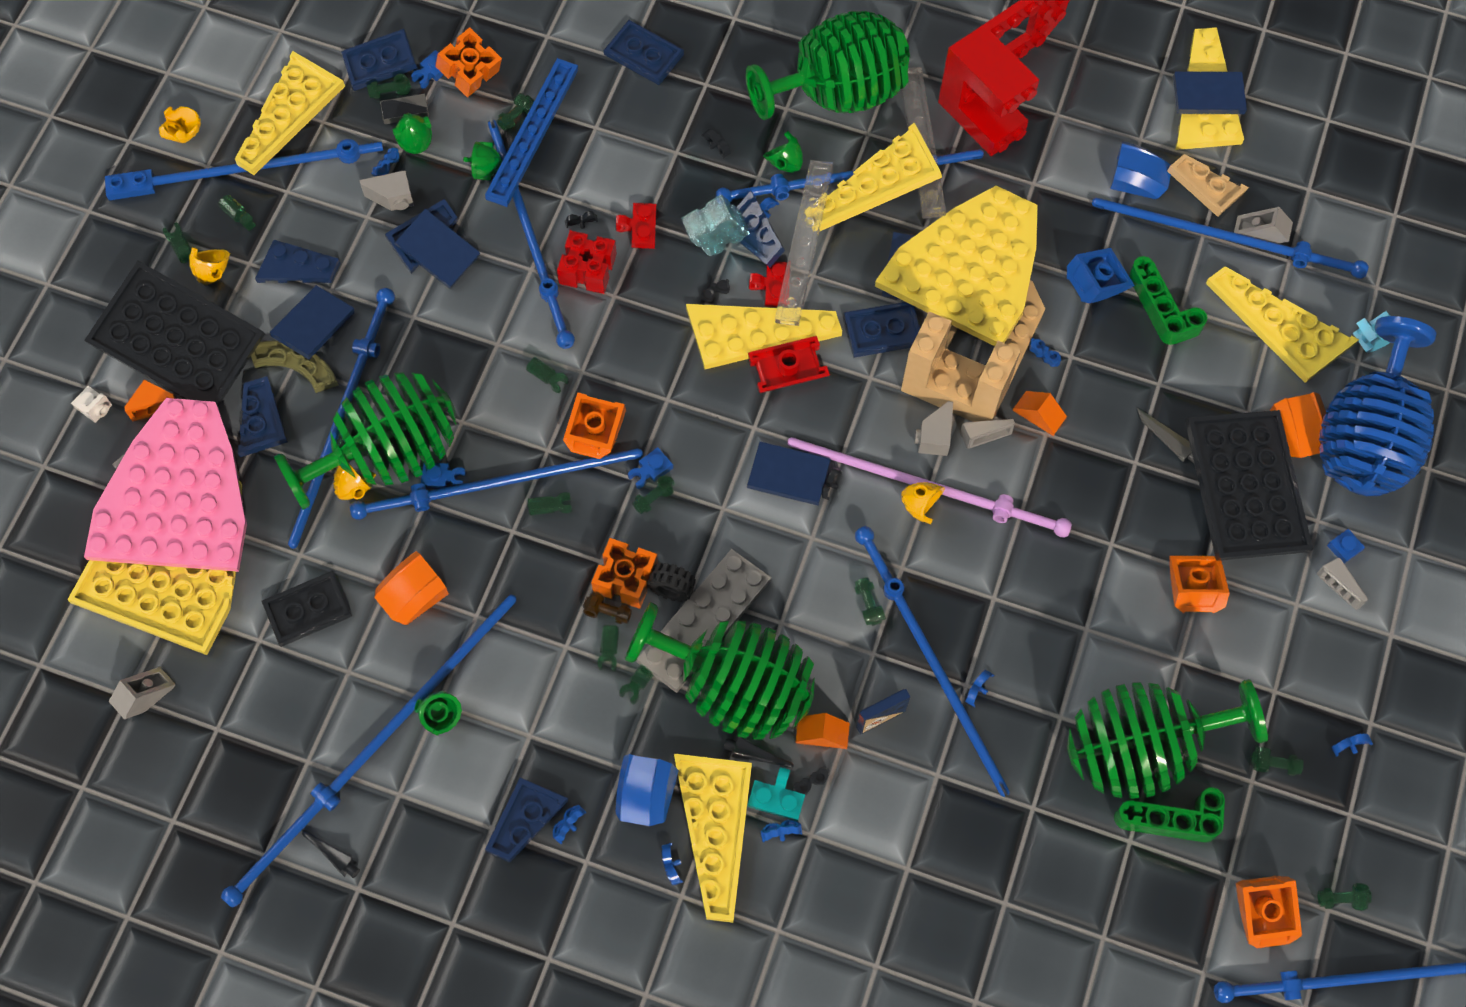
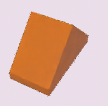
M143 380L124 408L133 422L151 417L166 398H176L172 393Z
M1026 391L1013 408L1014 412L1052 436L1055 435L1067 418L1051 393Z
M828 713L807 715L797 724L795 743L847 749L850 723Z

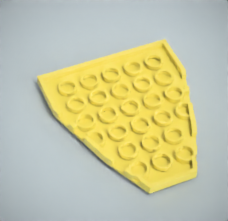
M999 186L992 187L953 208L900 246L875 281V287L927 313L930 311L952 321L951 325L993 346L996 345L998 340L1005 343L1024 312L1036 252L1037 205Z
M238 481L240 493L242 495V484L240 481ZM89 560L68 601L71 604L208 655L230 612L236 571Z

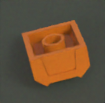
M1312 392L1306 395L1285 398L1275 403L1270 411L1280 410L1291 457L1302 458L1320 454V430L1322 429L1323 417L1326 414L1320 394Z
M577 393L563 439L570 451L601 459L609 454L626 412L625 404L613 403Z
M415 551L383 579L375 590L374 598L392 620L408 625L449 593L439 576L421 554Z
M1169 556L1172 593L1175 607L1182 613L1212 612L1214 614L1226 607L1230 593L1221 560L1217 561L1215 556Z
M1272 876L1241 880L1236 883L1238 903L1248 944L1255 948L1287 945L1302 936L1296 880L1288 876Z

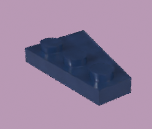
M445 199L426 209L450 229L458 221L456 214ZM420 214L385 234L386 239L411 274L419 264L395 246V241Z

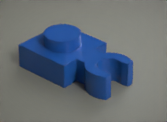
M436 50L420 63L421 70H416L411 75L413 82L422 78L419 82L422 89L429 85L431 78L438 81L443 76L435 67L439 53Z
M657 447L639 460L641 468L630 470L628 478L631 480L633 477L639 476L641 479L636 482V488L640 489L645 486L646 480L649 477L655 482L672 470L673 464Z
M435 463V466L428 470L424 464L421 483L425 484L426 489L445 488L447 484H452L453 486L464 484L462 480H456L455 478L459 475L466 476V471L461 467L454 468L451 471L449 470V464Z

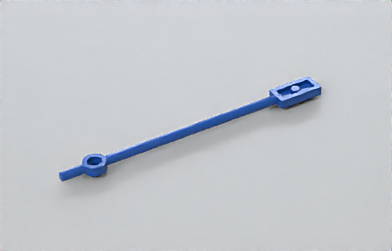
M345 139L338 143L336 149L272 158L261 169L339 158L343 163L350 164L356 162L361 154L383 151L382 142L358 145L352 139ZM237 164L160 176H154L151 169L105 176L106 196L108 200L155 194V186L248 171Z

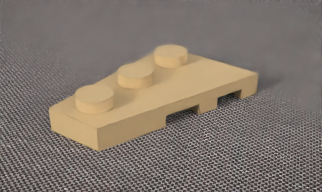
M1185 154L1167 170L1169 174L1217 217L1249 188L1243 184L1240 186L1229 181L1230 177L1224 174L1219 176L1211 172L1209 166Z

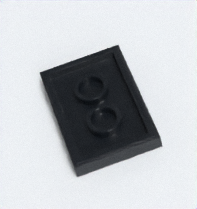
M333 571L262 600L280 647L352 617Z

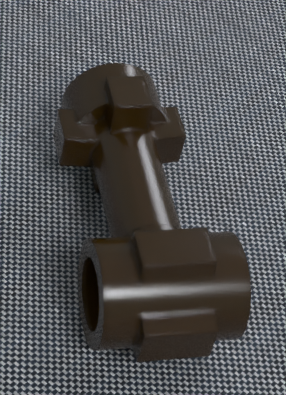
M591 593L589 597H586L583 604V613L585 615L596 618L600 612L616 617V623L622 624L623 622L628 624L632 609H629L627 605L622 604L618 608L603 603L604 597L598 593Z

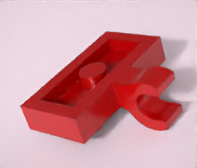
M633 203V219L625 215H616V231L632 232V248L655 249L656 204Z
M775 261L770 268L766 266V277L758 273L750 274L749 289L765 290V307L788 308L790 262Z

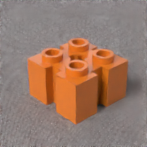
M470 27L457 37L455 47L450 43L438 53L435 66L448 79L453 76L456 79L455 86L467 98L480 88L482 78L487 82L499 72L502 58L490 46L486 49L481 46L483 39Z
M609 538L602 555L604 566L598 565L591 582L593 593H598L610 599L613 598L614 594H617L621 597V603L641 609L647 594L646 581L649 580L654 565L658 564L657 554L639 547L635 553L629 550V544Z

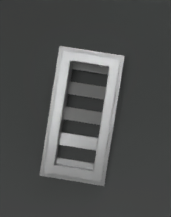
M1013 419L967 422L962 424L960 434L967 449L1011 435L1015 422Z
M1340 558L1325 564L1317 572V575L1355 610L1361 608L1368 600Z

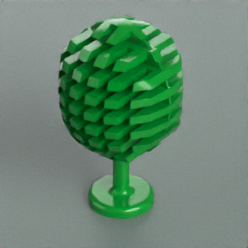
M851 11L828 18L821 23L822 25H817L798 42L800 53L798 55L797 73L769 81L765 71L759 65L747 66L746 85L756 113L762 120L771 118L775 111L774 95L800 86L804 93L816 104L836 113H858L886 102V99L894 97L909 82L908 65L910 50L903 30L888 18L869 11Z
M403 372L394 373L398 386L408 404L406 407L389 376H379L383 389L395 412L392 413L374 381L370 380L365 385L382 418L378 420L359 387L356 388L353 394L369 427L365 429L351 402L346 397L341 404L357 435L352 438L339 413L336 411L333 421L345 443L341 448H339L330 432L331 449L333 452L299 470L292 469L284 454L274 456L302 510L310 506V500L303 489L305 483L338 466H341L343 470L355 478L347 461L354 460L366 483L376 485L363 457L369 456L385 486L394 485L378 453L381 450L401 483L408 482V476L392 446L396 444L415 478L423 475L419 463L406 439L407 437H409L426 468L431 470L435 463L419 430H422L432 450L441 460L446 452L432 421L436 423L450 447L454 435L443 412L446 410L449 413L455 426L456 418L454 404L448 393L432 379L433 386L439 397H435L423 375L411 373L415 386L423 401H420L407 376Z
M652 602L648 604L624 660L631 663L635 662L644 644H649L685 660L683 683L691 670L694 672L685 697L691 704L702 689L696 711L703 717L711 708L709 723L716 727L724 718L723 731L730 734L737 728L738 737L747 738L752 732V739L761 740L765 738L770 730L769 739L781 736L794 718L792 729L808 714L814 697L815 677L812 679L811 684L807 685L814 663L809 656L805 657L802 663H800L803 649L797 644H793L789 650L790 639L782 634L775 641L776 630L768 627L760 635L761 624L753 622L745 631L746 621H736L723 643H721L729 621L720 622L715 627L705 646H702V641L706 631L690 646L654 630L652 626L658 613V606Z
M1250 679L1243 680L1239 684L1242 703L1239 707L1200 716L1197 709L1187 699L1186 703L1190 719L1186 717L1179 692L1167 687L1166 696L1174 723H1172L1169 709L1159 684L1148 683L1151 709L1141 682H1132V692L1139 723L1125 684L1116 685L1119 708L1127 734L1124 735L1115 702L1108 688L1101 692V697L1112 739L1108 740L1096 698L1092 697L1087 701V706L1097 743H1091L1082 709H1080L1075 716V723L1082 748H1075L1071 730L1069 729L1067 751L1071 765L1083 781L1084 778L1079 759L1085 758L1094 789L1104 793L1102 779L1095 758L1101 756L1112 796L1122 798L1119 777L1112 754L1116 752L1126 790L1130 799L1139 798V791L1129 749L1132 751L1146 797L1155 795V787L1145 745L1155 777L1163 793L1171 788L1166 760L1176 784L1185 779L1183 760L1177 737L1186 767L1189 772H1192L1198 762V755L1192 737L1193 734H1196L1200 752H1202L1205 731L1247 722L1256 742H1267L1268 733L1261 704Z

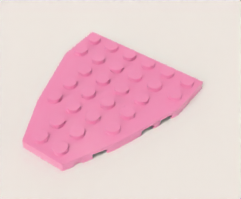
M166 398L132 441L93 509L84 554L86 560L239 572L247 521L243 510V499L239 488L234 451L216 402Z

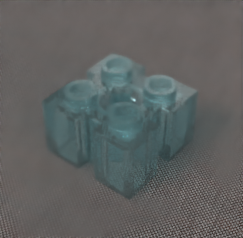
M722 194L707 202L705 208L701 210L695 209L682 217L691 242L698 247L701 246L702 250L710 257L721 253L726 248L725 245L727 243H738L750 234L741 211L734 205H731Z

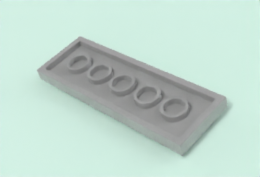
M731 549L660 632L691 646L706 631L702 641V646H705L713 630H715V627L720 622L729 621L724 636L729 632L733 624L740 619L771 582V577ZM648 645L637 658V663L676 693L694 673L691 670L683 683L685 660L651 645Z

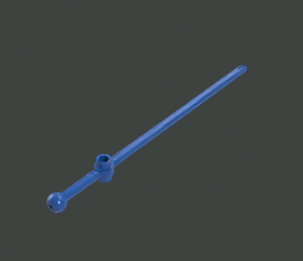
M489 120L488 126L496 150L503 161L507 154L497 122L493 120L495 128H492ZM517 187L512 198L541 280L539 286L540 296L549 304L558 331L556 337L558 346L568 349L573 346L575 337L566 328L557 301L559 294L558 285L549 278L519 187Z
M978 149L933 158L938 166L980 159L983 157L984 152ZM855 170L787 181L782 174H775L771 177V183L768 185L732 191L724 187L719 188L716 191V200L718 204L725 206L731 200L745 198L752 191L755 196L772 193L777 200L782 201L789 197V190L836 183L843 180L847 181L854 175L853 172Z
M1100 198L1092 200V205L1097 208L1290 256L1293 265L1297 268H1305L1307 263L1313 262L1351 272L1352 276L1357 279L1364 278L1368 272L1369 266L1363 260L1351 263L1312 253L1311 245L1305 241L1298 242L1293 248Z
M382 288L377 292L376 299L378 305L366 337L361 340L355 339L353 342L352 351L358 354V358L341 403L346 397L352 402L354 397L353 391L358 386L367 359L379 356L380 344L374 343L387 306L391 305L395 300V294L391 289ZM340 403L337 412L344 422L346 413ZM333 422L330 432L337 442L339 432ZM330 432L320 458L333 452L331 449ZM324 474L311 480L306 493L310 500V506L304 510L300 509L288 541V545L292 549L296 548L299 544Z
M633 449L608 454L601 459L588 458L430 491L426 490V486L423 483L414 484L411 486L410 495L366 504L359 500L352 502L350 505L351 516L354 519L361 520L367 516V513L411 504L414 505L416 512H422L430 509L429 502L431 500L642 457L643 451L641 449Z
M868 526L859 528L855 532V539L859 544L865 546L885 583L884 595L889 600H894L999 794L1005 797L999 785L1001 784L1006 794L1009 795L1010 791L903 597L904 584L901 580L893 578L873 542V530Z
M1466 962L1298 979L1297 971L1280 972L1282 981L1233 986L1227 981H1220L1214 986V995L1216 1000L1221 1003H1229L1234 997L1277 992H1284L1285 1000L1302 999L1300 990L1465 974Z

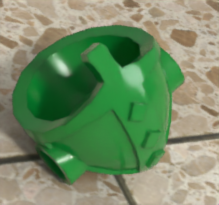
M405 113L396 127L392 129L396 142L408 153H422L431 144L432 126L428 116L420 117L415 114Z
M787 131L784 136L788 139V143L768 151L763 157L774 167L792 173L801 169L803 153L797 141L798 139Z
M476 141L471 157H463V162H470L473 179L491 181V175L498 171L502 158L493 148V143Z
M441 691L427 696L424 700L418 699L414 711L418 713L420 723L426 730L439 735L450 731L456 726L462 709L461 703L455 696Z

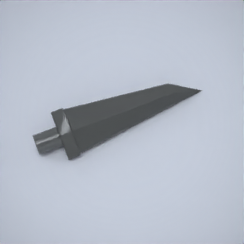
M1137 408L1141 421L1181 461L1184 462L1186 459H1189L1194 463L1189 441Z

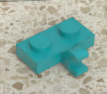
M780 767L775 786L754 780L747 807L798 822L805 794L786 789L790 770Z

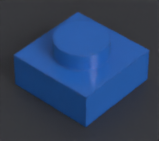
M1349 529L1327 545L1344 564L1365 548Z

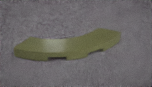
M278 341L260 342L251 355L256 369L266 366H282L293 369L302 374L311 383L316 393L339 385L331 368L319 356L314 354L308 360Z

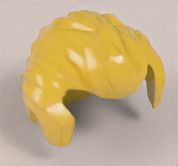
M180 106L175 110H172V107H168L164 111L166 122L159 127V134L162 138L186 143L199 132L201 119L194 109Z

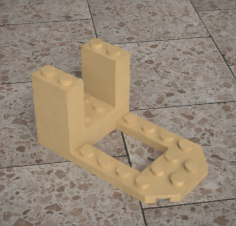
M1030 280L1022 317L1005 343L997 341L986 365L948 350L958 328L951 325V320L929 311L909 351L901 391L938 407L951 401L953 402L952 413L973 422L994 420L1045 311L1033 281Z

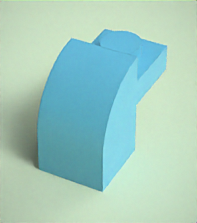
M1387 311L1370 322L1363 318L1356 323L1359 329L1353 332V334L1359 339L1358 342L1365 352H1373L1391 343L1379 337L1374 328L1377 319L1391 316Z

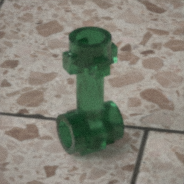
M397 74L393 79L394 82L380 85L377 84V81L371 82V84L367 85L369 97L377 99L381 97L380 94L396 90L399 95H407L411 88L410 80L404 74Z
M520 93L514 100L516 106L509 113L504 114L502 112L499 115V119H497V124L505 131L508 128H513L515 126L514 120L522 112L528 114L534 100L529 95L525 96L523 93Z
M666 475L657 479V487L644 497L640 494L635 497L632 505L639 514L649 512L651 510L650 504L661 495L666 497L674 493V480Z
M869 578L857 580L855 582L856 587L854 588L856 595H862L867 609L862 611L866 625L872 624V626L881 624L882 620H885L886 617L882 605L876 606L871 593V590L874 589L873 582H870Z
M1256 747L1252 753L1251 764H1253V770L1268 772L1269 767H1276L1288 770V775L1291 776L1301 775L1304 762L1303 759L1297 758L1296 755H1290L1289 759L1270 756L1271 750L1264 747Z
M1363 883L1354 884L1352 892L1333 893L1331 888H1324V890L1317 892L1319 907H1325V909H1331L1337 903H1352L1354 909L1363 911L1368 909L1372 898L1369 887Z

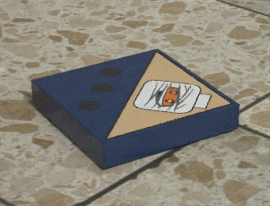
M902 689L860 711L856 725L860 735L904 713L910 700L907 690Z

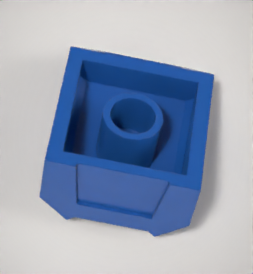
M1122 141L1110 189L1158 199L1169 187L1171 174L1167 170L1171 164L1143 147Z
M1111 248L1077 254L1067 265V279L1074 286L1081 298V302H1098L1135 286Z
M631 754L625 755L621 766L616 797V815L619 820L645 826L664 823L679 770L672 763L661 759Z

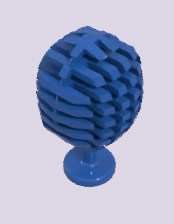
M1385 316L1376 320L1374 328L1377 335L1394 344L1386 372H1372L1348 383L1343 390L1341 389L1335 395L1323 417L1319 437L1321 443L1319 450L1320 457L1324 462L1322 464L1324 474L1335 478V482L1352 493L1363 496H1381L1382 494L1400 489L1419 473L1420 467L1425 464L1428 458L1427 454L1431 450L1432 438L1434 436V425L1432 424L1434 412L1432 406L1429 405L1432 402L1429 392L1418 389L1419 387L1402 377L1401 373L1408 348L1430 346L1434 343L1437 333L1431 326L1414 319Z

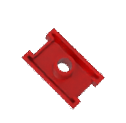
M817 336L748 352L750 366H756L761 381L757 383L759 393L830 376L827 366H820L816 351L820 349ZM792 362L794 365L787 366L784 363Z

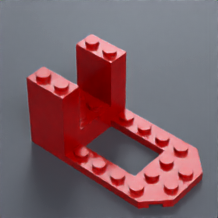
M1019 0L948 48L938 103L990 156L997 152H1003L1010 143L1015 140L1019 141L1025 136L1029 120L1017 108L1024 101H1030L1035 97L1039 79L1018 58H1023L1029 50L1035 46L1039 47L1044 43L1052 30L1065 17L1070 0ZM1029 17L1025 33L1007 45H1004L999 40L1006 31L1018 27L1024 19Z

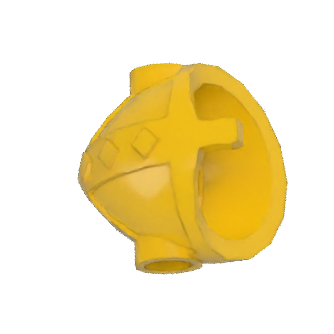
M192 247L189 260L192 274L196 277V280L203 285H209L220 279L227 267L230 253L223 249L197 253L198 249Z
M350 464L349 466L355 478L343 470L341 466H338L334 473L333 484L334 493L339 499H361L365 492L372 488L373 484H367L363 476L357 473ZM371 471V474L374 478L376 474Z
M917 482L916 484L908 485L901 492L902 503H904L906 510L918 521L931 524L933 519L926 517L925 514L943 494L945 487L929 482Z

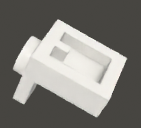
M89 386L71 403L74 408L95 423L104 417L112 406L104 394H99Z

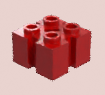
M570 230L565 244L566 255L562 254L557 268L559 284L577 288L579 283L585 284L586 290L605 294L609 281V270H612L617 255L615 240L597 236L596 241L589 240L588 234Z

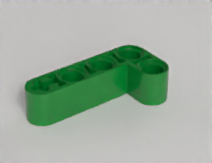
M1145 256L1138 257L1133 263L1129 277L1135 285L1134 289L1162 342L1173 345L1200 335L1207 322L1206 312L1197 307L1180 312L1153 260Z
M1209 787L1196 798L1194 810L1138 801H1126L1115 812L1114 821L1119 828L1124 830L1198 842H1210L1223 830L1225 798L1219 789ZM1204 797H1210L1214 801L1215 807L1208 806L1205 803ZM1126 811H1129V816L1133 817L1131 820L1128 819L1127 814H1124ZM1149 815H1157L1161 822L1160 825L1153 824ZM1176 818L1183 819L1187 824V829L1180 828L1176 823ZM1204 822L1209 823L1213 827V833H1208L1204 830Z

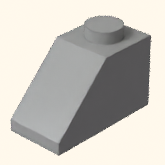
M406 171L360 180L364 197L391 211L404 210L414 206Z
M1280 207L1239 215L1234 233L1279 244L1289 242L1293 222Z
M948 401L922 421L920 429H916L914 444H919L918 453L948 455L951 440L953 402Z
M161 667L120 680L109 702L125 720L146 712L170 692L176 684Z

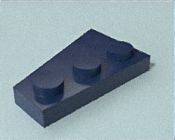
M750 191L721 224V227L770 268L785 249L755 195Z
M273 240L255 280L257 283H266V281H278V283H287V281L332 283L340 266L339 258Z
M268 376L244 383L242 425H240L241 438L240 445L238 446L240 457L288 442Z
M519 778L485 851L511 862L568 802V798Z

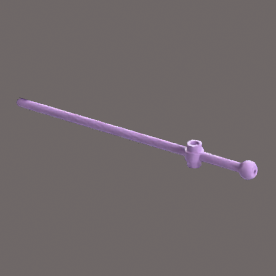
M792 437L788 439L787 444L792 448L830 458L831 460L912 485L917 482H929L945 487L942 495L992 510L993 520L998 523H1006L1008 518L1014 517L1052 529L1057 536L1064 538L1069 535L1072 523L1066 518H1060L1056 521L1015 508L1013 498L1009 495H1000L998 500L993 501Z

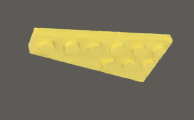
M1217 27L1195 29L1187 72H1228ZM1181 114L1175 150L1241 145L1244 141V136L1238 114Z
M292 51L288 65L284 66L281 71L282 76L279 82L275 83L261 109L262 114L260 118L255 120L252 133L245 139L235 158L237 165L255 175L345 87L342 79Z
M915 123L908 127L909 130L901 137L898 135L892 140L893 143L889 147L878 151L853 172L854 175L847 181H841L837 185L838 188L831 194L824 195L804 211L814 234L942 178L941 171Z
M1223 267L1206 282L1305 383L1352 348L1359 340L1352 335L1351 337L1339 332V328L1333 325L1328 326L1317 319V316L1288 300L1283 299L1282 301L1271 295L1272 292L1264 288L1262 290L1251 284L1249 279L1227 267Z
M686 304V310L704 369L749 359L748 352L817 336L818 341L842 336V329L836 311Z
M674 754L676 768L679 770L678 779L706 920L733 923L752 763Z

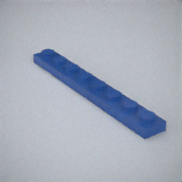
M556 59L485 194L486 200L508 207L578 72V65Z

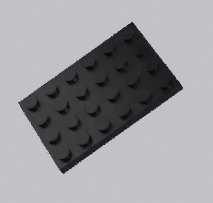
M137 261L84 341L186 400L216 402L219 407L265 333L144 263Z
M1280 410L1188 417L1185 420L1216 560L1307 553L1312 551V541Z

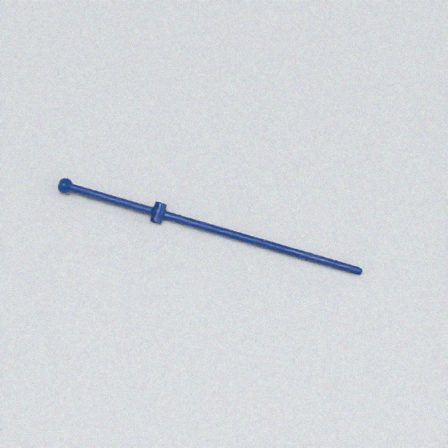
M509 595L330 785L326 787L320 782L310 794L315 798V801L235 886H228L223 890L221 899L230 907L239 905L243 899L242 893L324 807L331 812L340 803L341 799L336 796L337 792L414 711L417 700H424L515 604V595Z

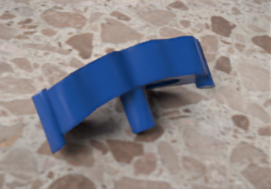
M389 148L388 153L384 155V160H380L378 165L373 167L371 174L373 176L389 174L390 164L399 161L398 149Z
M772 197L765 198L760 204L767 218L771 216L767 211L779 205Z
M1032 338L1029 350L1036 357L1043 358L1044 363H1048L1051 367H1058L1062 360L1060 354L1057 351H1049V347L1045 345L1044 341Z
M984 670L971 686L965 702L975 708L974 702L978 691L986 695L988 690L983 688L982 685L995 675Z
M1358 734L1333 745L1332 749L1337 757L1338 753L1348 747L1351 748L1353 754H1356L1358 751L1355 745H1373L1368 734Z
M580 805L566 810L564 819L554 826L553 838L562 844L569 829L573 832L577 830L573 823L583 816L586 811Z
M786 820L781 824L770 823L761 830L762 842L780 836V841H785V834L802 835L801 823L794 820Z
M672 843L661 846L662 860L670 883L676 885L683 883L674 866L680 865L681 861L680 859L672 861Z

